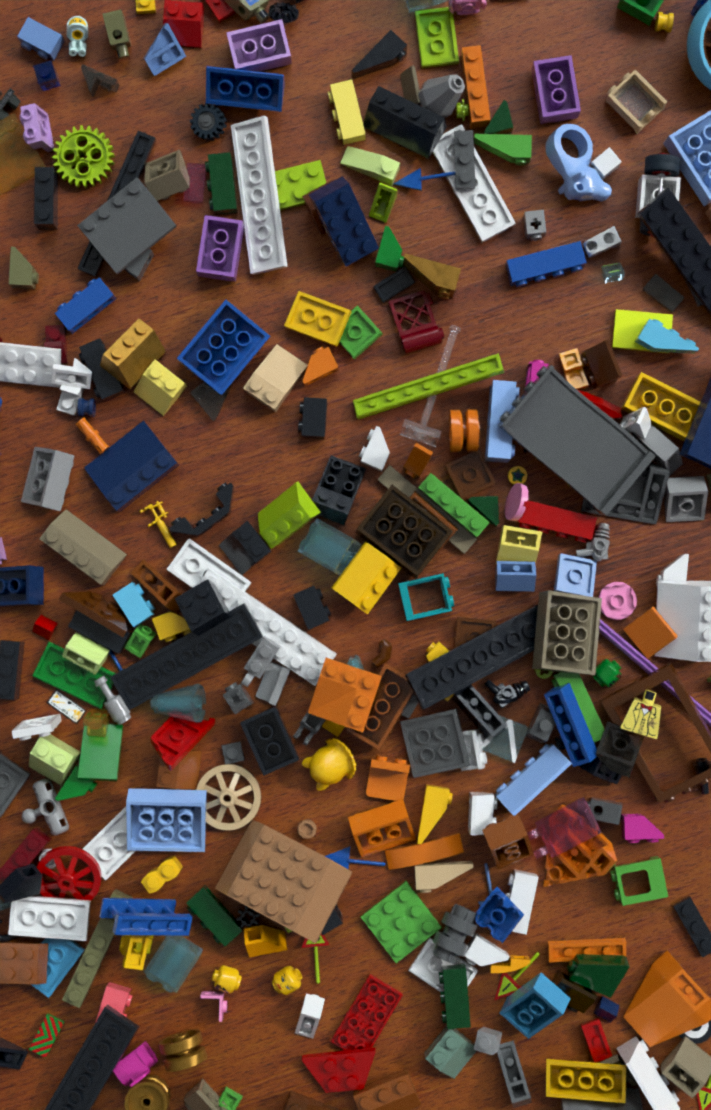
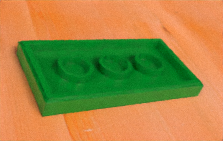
M49 641L32 676L102 709L107 699L100 687L95 686L94 681L105 676L108 679L106 683L111 690L114 683L110 677L116 673L101 667L97 674L94 675L90 671L83 669V667L76 665V663L73 664V662L63 658L62 655L65 648Z

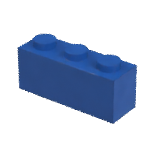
M99 277L97 280H91L83 291L76 292L68 303L61 304L55 314L73 334L115 301L116 297Z

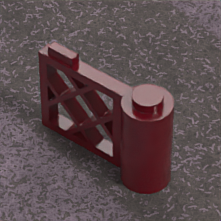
M425 290L389 301L405 354L441 344L442 339L445 338L442 328H438L430 307L433 304L430 293H426ZM423 297L424 304L422 308L412 305L414 299ZM402 303L407 308L401 314L395 310L394 305ZM409 308L419 311L415 320L406 316ZM421 314L429 316L431 323L422 324L418 322ZM404 319L413 323L410 329L402 331L401 323Z

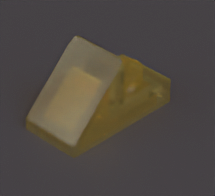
M92 708L83 718V726H87L88 736H106L110 719L106 709Z

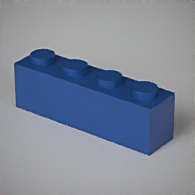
M581 241L509 259L506 261L505 266L510 285L522 287L527 285L529 281L534 280L536 283L546 280L545 277L553 275V278L563 276L564 272L571 271V273L583 270L582 267L587 262Z
M570 683L552 688L544 696L573 767L591 762L599 754Z

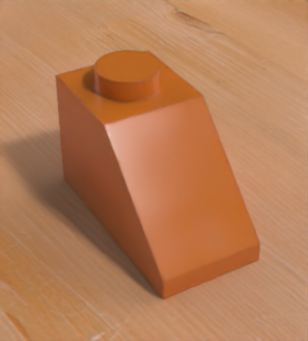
M320 347L313 351L314 354L310 357L303 378L305 387L339 370L329 347L325 349Z

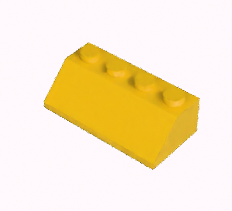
M546 1059V1097L626 1103V1065Z

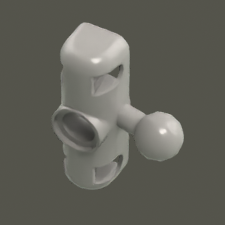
M46 778L35 782L33 789L40 807L35 810L25 809L21 815L22 821L26 824H31L35 822L38 816L44 815L52 835L56 836L68 831L69 824L60 801L55 800L57 794L51 780ZM46 783H50L51 790L47 791ZM48 802L53 803V812L47 811L46 805ZM64 819L66 826L62 827L59 820Z

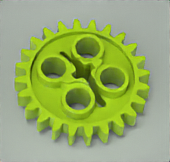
M80 125V130L78 131L73 127L72 133L66 130V137L60 135L62 142H55L59 148H53L54 153L57 154L52 156L54 161H58L53 164L55 168H59L57 173L62 175L64 181L68 179L70 185L75 182L77 188L80 187L81 183H83L85 188H87L88 183H91L94 187V181L96 180L101 184L100 177L107 179L108 177L105 172H112L109 165H114L111 158H114L115 155L110 152L114 148L112 145H109V138L104 139L105 134L103 132L99 134L97 128L92 132L90 126L84 130V127ZM82 140L87 141V144L84 147L79 146V143ZM95 153H101L99 159H93ZM69 154H74L75 156L73 160H66V157ZM83 154L84 156H87V158L84 159L83 157L81 158L80 156ZM82 167H89L86 173H80Z

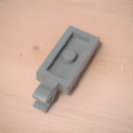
M264 636L244 667L248 673L241 684L248 687L255 676L260 679L281 646Z

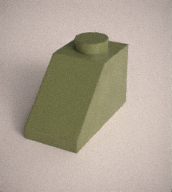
M11 246L9 285L17 289H35L36 284L39 282L38 272L15 247Z

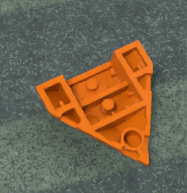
M561 805L550 818L549 826H551L547 843L545 863L547 871L543 887L606 875L617 862L612 843L586 816L565 805Z

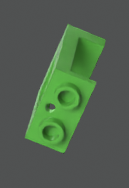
M658 856L650 857L649 860L619 866L614 864L612 866L613 870H610L612 882L616 883L617 888L614 890L616 901H619L622 906L668 897L662 862ZM646 870L650 891L625 896L621 880L622 874Z

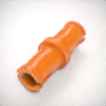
M85 417L75 424L85 435V440L87 442L90 441L99 454H102L109 448V445L99 436V431L94 430Z

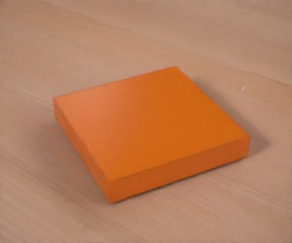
M654 606L623 629L647 659L678 637Z

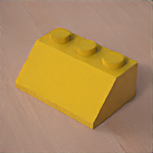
M365 541L334 583L332 589L368 615L401 570V567Z

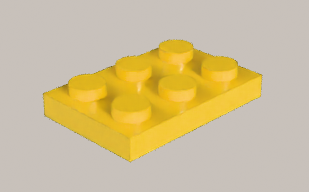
M298 291L284 326L290 330L337 347L352 312L349 309Z

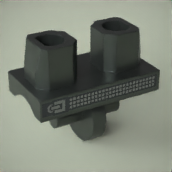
M11 88L0 100V122L3 124L11 116L3 110V107L7 104L15 110L21 102L13 94L15 91Z

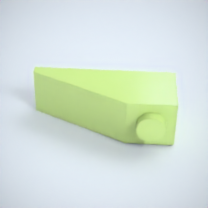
M347 146L340 162L341 165L390 186H393L400 170V162L380 154Z

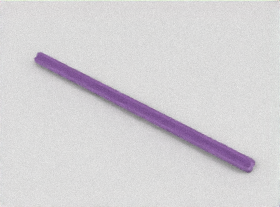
M600 619L599 632L648 674L658 669ZM669 680L662 682L661 685L680 701ZM691 697L705 723L711 727V713Z

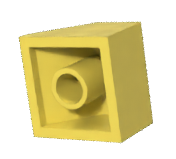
M154 360L143 373L134 393L164 416L186 389L187 385L162 364Z

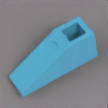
M649 319L635 340L636 343L654 352L694 354L699 350L694 341L681 338L677 331L666 329L663 327V323L656 319Z

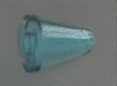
M200 684L165 691L151 698V709L157 714L196 723L202 722L206 710H202V705L206 704L204 687Z

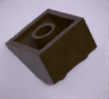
M557 970L552 982L571 998L567 1008L575 1013L578 1011L585 1013L596 1001V994L593 990L571 981L568 975Z

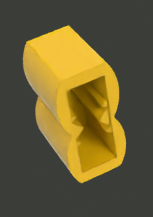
M176 856L168 857L159 867L149 871L141 883L148 893H154L166 881L174 879L183 866Z

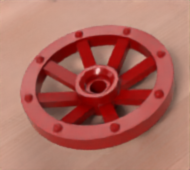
M73 846L54 848L43 855L37 865V869L42 875L44 873L56 880L45 883L42 876L40 894L43 897L64 898L66 891H70L75 899L91 901L99 891L102 881L100 866L96 859L83 849ZM60 856H72L69 868H64ZM78 858L88 864V866L80 871H74ZM54 859L59 874L45 865ZM91 871L93 872L94 882L78 880ZM76 887L90 888L91 890L83 896ZM60 888L59 896L52 893L50 889Z

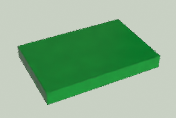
M84 723L78 780L117 782L123 725Z

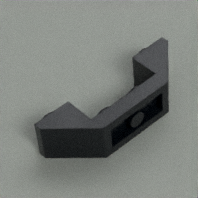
M225 482L217 488L218 492L216 495L223 503V508L220 506L215 508L211 512L212 516L208 519L204 517L195 524L196 528H193L187 518L183 517L181 519V517H178L171 522L170 531L194 536H201L231 514L234 494L233 484Z

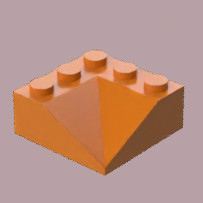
M326 657L308 713L363 732L382 676Z

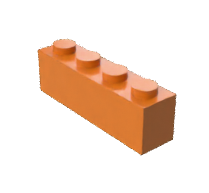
M481 45L462 47L460 57L470 129L484 128L489 125L491 119Z

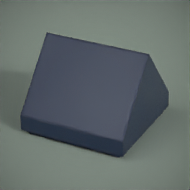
M601 996L593 1013L611 1023L617 1017L619 1004Z

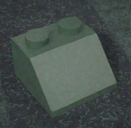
M446 1025L424 1054L425 1059L434 1067L455 1079L477 1050H474L475 1044L457 1029H447Z

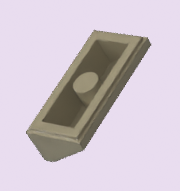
M413 65L400 74L405 99L421 106L418 95L420 91L418 79Z

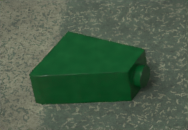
M576 954L574 959L570 960L567 965L571 981L610 998L630 968L627 957L624 955Z

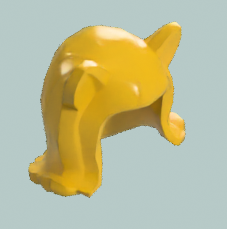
M327 739L325 741L327 746L320 748L313 756L305 758L302 762L304 767L310 769L311 777L317 782L316 789L318 791L325 790L329 785L338 783L345 776L351 779L355 774V759L350 749L338 739Z

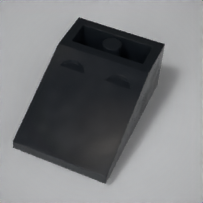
M331 455L312 499L321 512L318 516L345 526L366 468Z

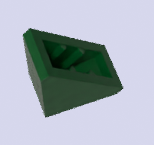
M503 100L484 134L512 133L514 127L507 101Z
M498 496L470 497L467 500L494 527L499 524Z

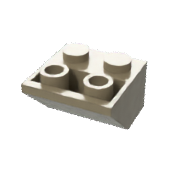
M685 1036L661 1063V1073L693 1099L706 1084L711 1074V1056Z

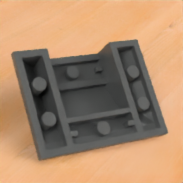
M651 462L607 516L657 524L670 472ZM583 499L581 512L600 515L589 502Z

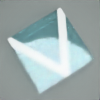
M500 716L507 724L505 731L492 742L483 735L484 745H482V750L515 763L529 727Z

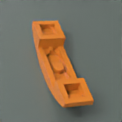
M460 833L441 837L440 839L423 842L422 844L385 850L388 868L392 870L440 860L463 853L464 850Z

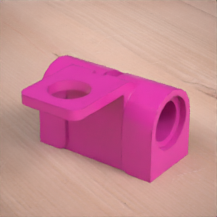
M145 1041L121 1059L113 1072L123 1085L132 1087L148 1075L150 1068L158 1062V1059Z

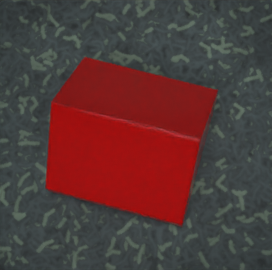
M40 615L34 623L32 632L50 640L58 623Z

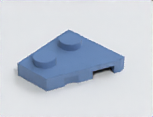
M168 23L163 25L144 56V60L154 76L186 57Z

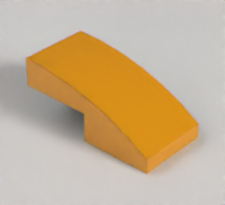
M578 349L559 353L565 379L577 390L588 388L589 384L583 370V363Z
M509 955V963L497 962L489 964L490 973L512 972L529 965L530 958L529 956Z

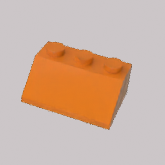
M403 799L348 817L361 858L416 840Z

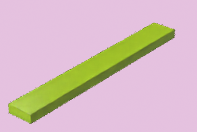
M499 353L355 399L353 404L356 416L359 420L503 374L504 369Z

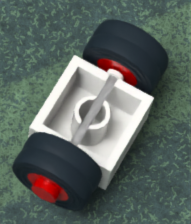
M667 153L648 155L645 158V175L642 174L638 180L635 218H640L637 213L666 188H670L679 201L681 178L676 177L679 174V157ZM640 218V233L654 238Z

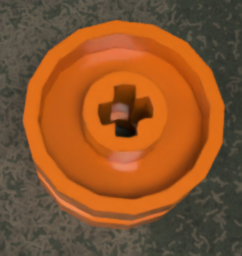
M467 409L464 422L460 410H450V452H460L463 448V440H465V447L468 452L478 451L480 424L477 409Z

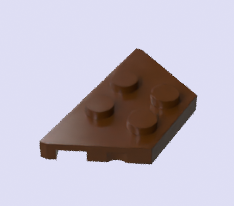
M91 591L63 592L61 594L60 601L119 636H125L127 627L124 612L115 603L108 602L102 599L100 594L92 593Z

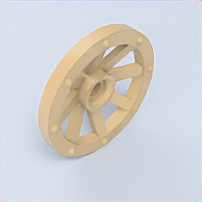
M223 764L212 768L201 778L196 789L207 790L208 793L218 797V799L207 803L206 822L221 830H235L247 825L257 814L261 803V790L256 778L247 769L235 764ZM221 772H235L229 787L226 786ZM216 775L221 791L206 785L212 776ZM240 775L244 776L250 785L235 791L234 789ZM253 790V804L238 799V796ZM229 795L231 797V800L226 801L224 799V796ZM221 805L217 818L214 819L207 812V809ZM234 805L250 809V812L243 819H240ZM227 808H229L235 822H221Z

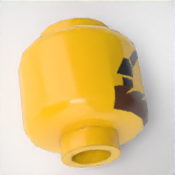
M222 965L218 970H214L211 981H214V988L216 990L231 994L234 990H238L241 975H239L237 969Z

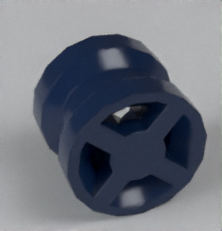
M84 398L78 399V417H83L84 415L95 417V398L89 400Z

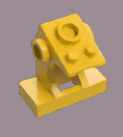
M122 935L119 950L124 955L122 963L124 968L143 970L146 953L150 954L154 935Z

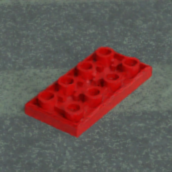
M369 974L330 1042L344 1051L372 1048L402 998L403 993L374 975Z

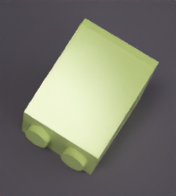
M53 735L39 737L30 752L29 767L63 786L81 752Z

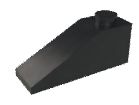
M390 30L351 70L352 77L356 79L393 66L397 61L401 62L407 55V44Z

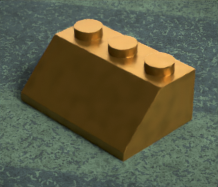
M138 319L103 354L100 366L127 388L131 389L141 379L154 360L158 361L166 351L155 331L141 319Z

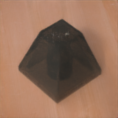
M607 722L595 755L611 771L630 778L644 735L621 729V726Z

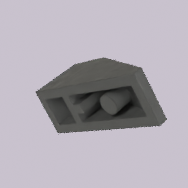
M514 1040L500 1044L497 1055L513 1108L532 1103Z

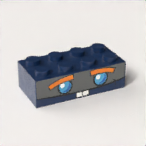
M343 176L309 194L339 259L345 266L379 249L349 182Z

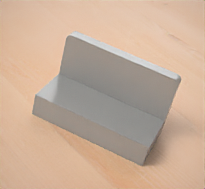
M270 662L265 670L256 697L276 706L290 669Z

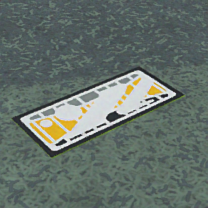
M57 689L47 701L50 706L75 724H78L86 712L84 708Z

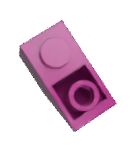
M621 814L622 838L628 840V843H639V839H647V842H659V839H664V834L642 814Z

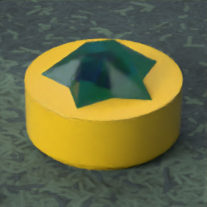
M515 466L508 472V480L512 485L516 483L523 484L527 480V472L523 467Z

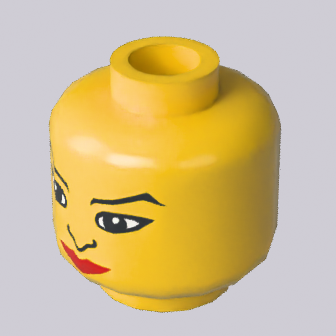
M286 966L274 974V979L272 980L273 987L279 994L288 995L300 988L302 974L297 968L294 969L292 966Z

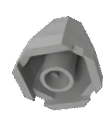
M457 74L428 79L423 83V88L418 93L423 108L447 118L452 114L465 88L463 79Z

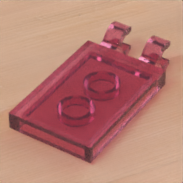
M585 797L535 822L537 828L527 832L529 841L542 836L546 846L534 851L538 859L549 853L554 858L602 832Z

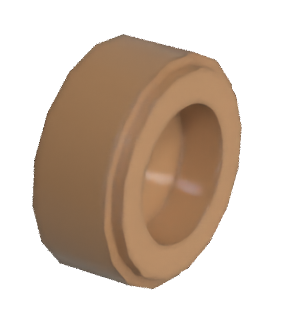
M310 819L302 820L298 825V834L304 839H311L316 834V824Z

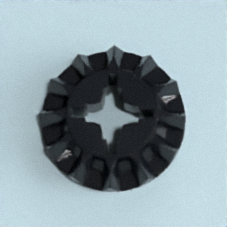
M276 2L270 6L269 16L275 21L282 19L283 23H290L298 19L299 10L290 3Z

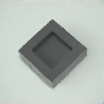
M241 741L222 745L225 764L245 760Z

